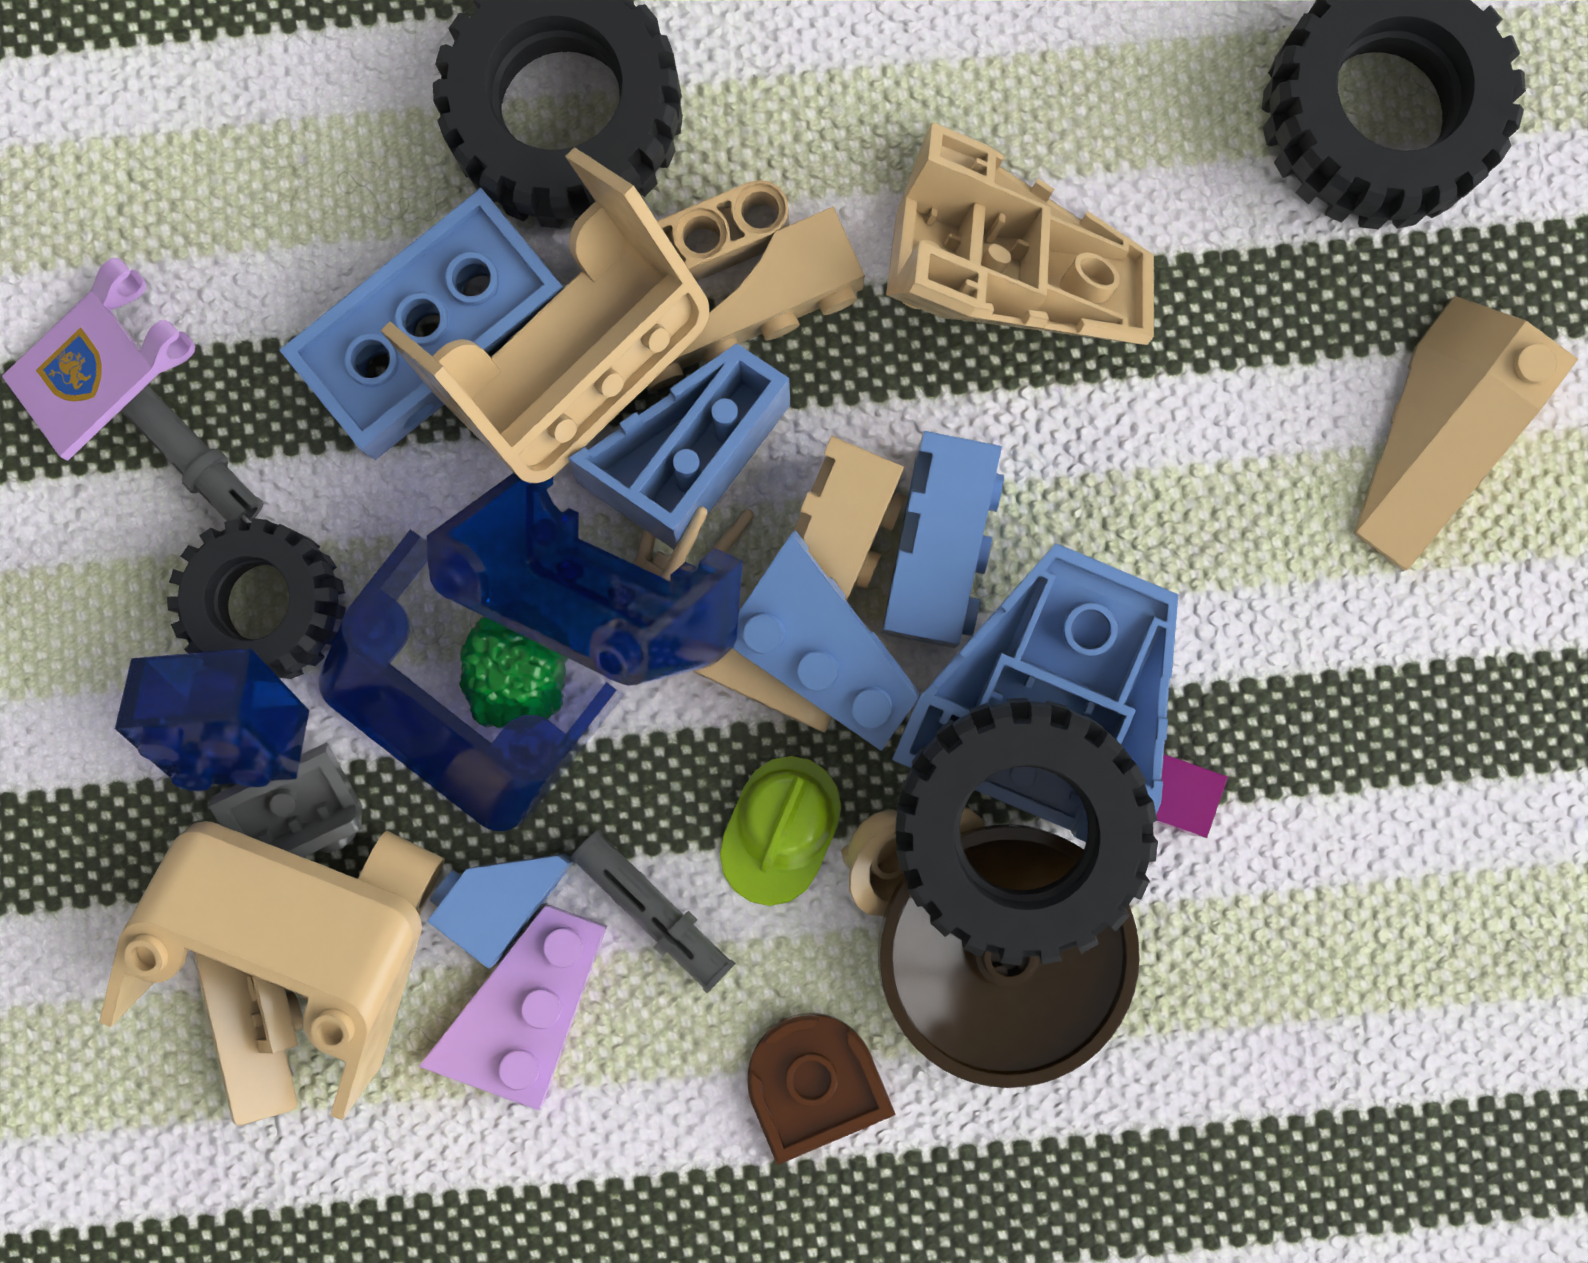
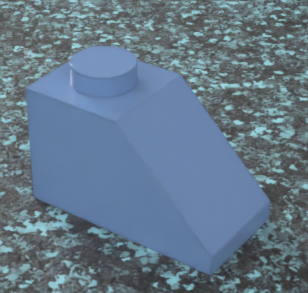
M566 854L475 866L466 869L462 875L453 870L431 896L430 902L436 905L437 908L427 922L489 969L501 960L572 866L573 862Z

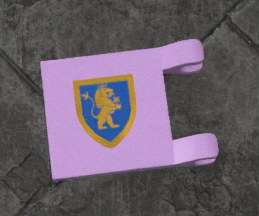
M119 258L107 260L100 267L92 290L2 375L58 455L67 461L159 373L184 363L195 352L194 342L188 334L182 331L178 332L174 325L167 320H159L149 329L141 349L111 310L138 299L146 290V283L139 272L133 269L129 270L127 265Z

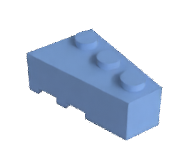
M736 343L670 388V394L640 415L635 412L620 422L618 430L589 450L584 447L568 459L576 482L674 550L697 508L703 506L707 509L708 514L790 407L789 378Z
M929 431L923 432L917 449L881 634L956 648L960 645L961 635L973 636L980 599L972 598L970 594L975 573L985 574L988 564L992 537L985 536L983 533L988 511L997 512L1002 493L1004 475L997 473L1002 446Z

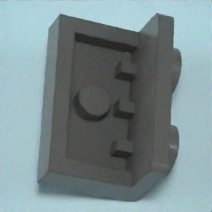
M324 743L211 796L209 808L219 825L300 857H305L318 850H321L323 853H330L344 847L353 840L356 832L361 829L363 805L328 743Z

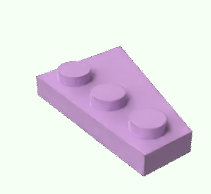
M549 904L546 905L419 1067L540 1110L549 1090L607 925Z

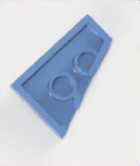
M794 530L720 640L882 751L921 693L876 634L868 630L845 600L846 595L833 578H829L809 553L807 544L798 532Z

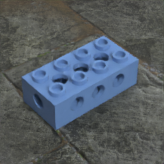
M480 188L279 351L359 449L374 460H377L445 405L380 330L385 325L392 322L431 356L447 343L465 339L476 343L491 357L564 288L484 190ZM477 276L491 277L490 284L483 293L477 296L464 295L465 287L471 279ZM429 315L440 316L439 326L432 334L426 337L415 336L416 327L423 318ZM388 354L390 361L385 372L378 377L367 378L366 371L370 361L376 356Z

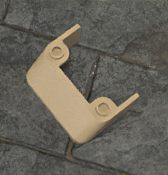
M575 147L565 157L595 200L576 220L569 236L570 253L582 271L499 351L490 358L476 343L460 339L447 343L431 356L392 322H389L380 330L428 388L513 473L528 483L544 482L557 474L569 462V457L584 448L702 333L709 317V302L706 295L634 185Z
M208 821L197 822L189 826L172 842L119 937L99 1023L112 1027L154 983L164 982L172 978L184 965L188 950L308 997L303 1017V1027L308 1039L323 1053L346 1062L330 1114L332 1117L343 1120L382 1065L421 935V919L415 907L408 900L397 894L217 823Z

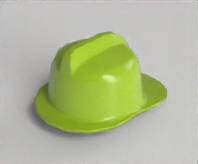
M788 756L772 759L756 769L745 784L725 830L720 850V859L723 874L735 892L748 901L767 906L788 903L804 893L818 874L837 829L841 812L838 787L826 770L811 760Z

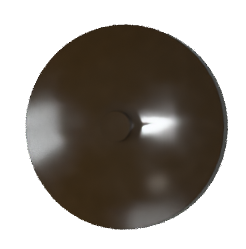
M990 825L960 833L964 852L976 871L991 883L1014 890L1035 889L1055 882L1074 867L1084 851L1075 843L1057 834L1025 825ZM904 875L894 890L882 919L878 941V970L884 996L894 1019L908 1040L929 1061L942 1070L975 1084L1000 1088L1027 1087L1055 1080L1074 1071L1096 1055L1112 1038L1130 1007L1139 973V939L1135 920L1129 905L1126 911L1130 917L1117 931L1108 926L1096 936L1099 944L1082 954L1078 946L1060 952L1062 961L1041 964L1040 957L1036 956L1022 957L1021 965L1001 963L999 954L985 951L980 957L962 949V941L951 933L944 937L930 924V915L922 906H916L907 890L908 883Z

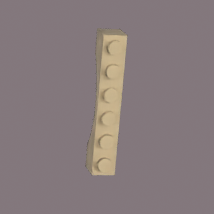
M834 206L776 231L761 260L739 288L709 312L708 321L702 333L648 385L649 391L660 390L676 383L684 377L683 368L704 359L708 363L736 343L740 345V343L763 334L766 341L779 338L795 330L800 325L797 319L818 309H821L823 315H829L856 302L857 297L855 293L863 290L865 275Z

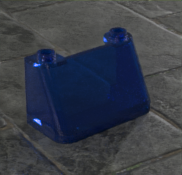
M512 473L426 536L429 577L433 587L440 595L615 682L627 686L638 685L711 667L734 648L737 639L743 560L714 548L699 561L697 570L696 566L685 562L670 574V581L579 539V512L571 508L561 512L552 502L547 491L553 485V477L540 483H528L519 478L515 473Z

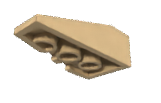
M1457 296L1451 298L1414 347L1408 368H1410L1400 401L1395 405L1390 420L1392 426L1381 459L1376 463L1353 534L1401 570L1407 571L1540 412L1579 359L1524 319Z

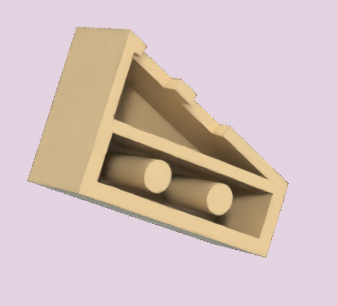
M831 435L824 455H826L811 491H808L800 509L801 515L794 530L798 532L807 544L809 553L829 578L832 577L846 595L845 600L848 602L855 585L867 590L881 557V554L870 550L880 527L889 531L893 530L907 496L896 492L904 466Z

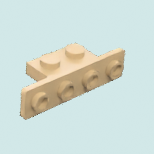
M193 952L232 1122L235 1125L241 1126L295 1110L298 1102L286 1050L298 1046L295 1031L302 1030L303 1028L302 1013L294 992L286 993L283 987Z

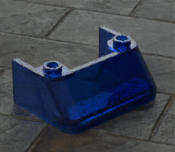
M410 529L345 612L320 671V693L324 701L331 708L480 825L493 831L514 829L522 825L530 817L626 693L617 686L606 682L567 733L544 717L524 715L510 721L492 743L485 739L390 664L406 644L410 633L408 614L403 606L397 602V599L438 549L431 541Z

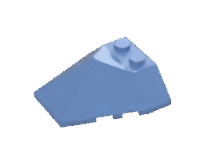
M1055 543L920 695L892 760L911 768L912 761L921 747H926L937 735L936 731L951 719L955 722L969 714V709L985 703H988L989 706L1006 703L1007 699L1027 698L1031 702L1046 703L1048 700L1066 705L1068 709L1078 714H1085L1100 724L1123 746L1144 776L1146 789L1154 801L1157 814L1162 800V768L1165 740H1167V708L1170 678H1172L1179 594ZM1014 767L997 772L984 780L975 789L978 792L1070 830L1077 839L1084 842L1087 840L1088 823L1083 803L1076 791L1065 780L1054 773L1034 767Z

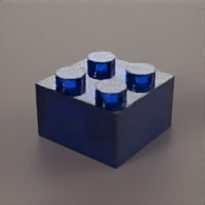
M251 648L131 658L115 730L135 746L141 756L153 762L171 778V782L182 789L204 791L209 789L211 785L238 783L248 787H264L270 781L297 779L309 709Z

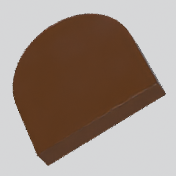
M802 1013L785 1018L772 1026L761 1037L752 1053L747 1079L749 1097L777 1165L896 1115L866 1043L851 1026L838 1018L821 1013Z

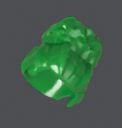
M523 609L499 613L490 617H481L478 622H475V627L467 635L466 642L460 650L462 673L459 686L471 706L470 712L472 713L473 720L486 728L494 726L498 729L516 730L518 736L528 734L539 722L547 721L552 715L557 714L561 710L563 705L562 698L564 697L562 691L565 687L566 676L565 663L569 657L564 645L559 643L556 636L550 634L543 625L536 622L532 615L524 613Z

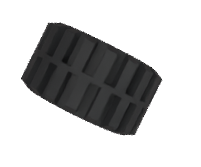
M252 518L251 523H246L240 519L224 522L225 530L218 531L209 528L199 536L204 544L199 549L188 545L180 555V557L188 562L184 572L175 569L172 571L169 583L179 585L178 596L167 597L168 611L178 613L180 620L171 624L176 638L186 639L189 643L184 648L193 660L205 662V669L217 675L259 683H277L280 678L293 679L304 674L302 668L306 665L316 666L325 658L321 653L326 644L335 645L340 633L333 631L336 619L344 620L346 607L339 605L338 595L345 594L343 580L334 576L333 570L337 566L330 556L319 550L320 545L309 537L282 524L278 525L266 519ZM270 565L281 572L287 583L289 591L288 609L284 619L273 632L260 639H247L241 636L232 624L228 609L229 596L234 584L244 573L257 566Z

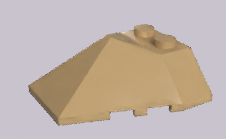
M932 122L926 132L896 213L886 295L901 301L908 307L921 309L944 319L965 320L1148 345L1154 337V254L1089 211L1086 212L1081 220L1049 199L1055 189L1039 178L1033 187L1000 166L1005 156L992 147Z

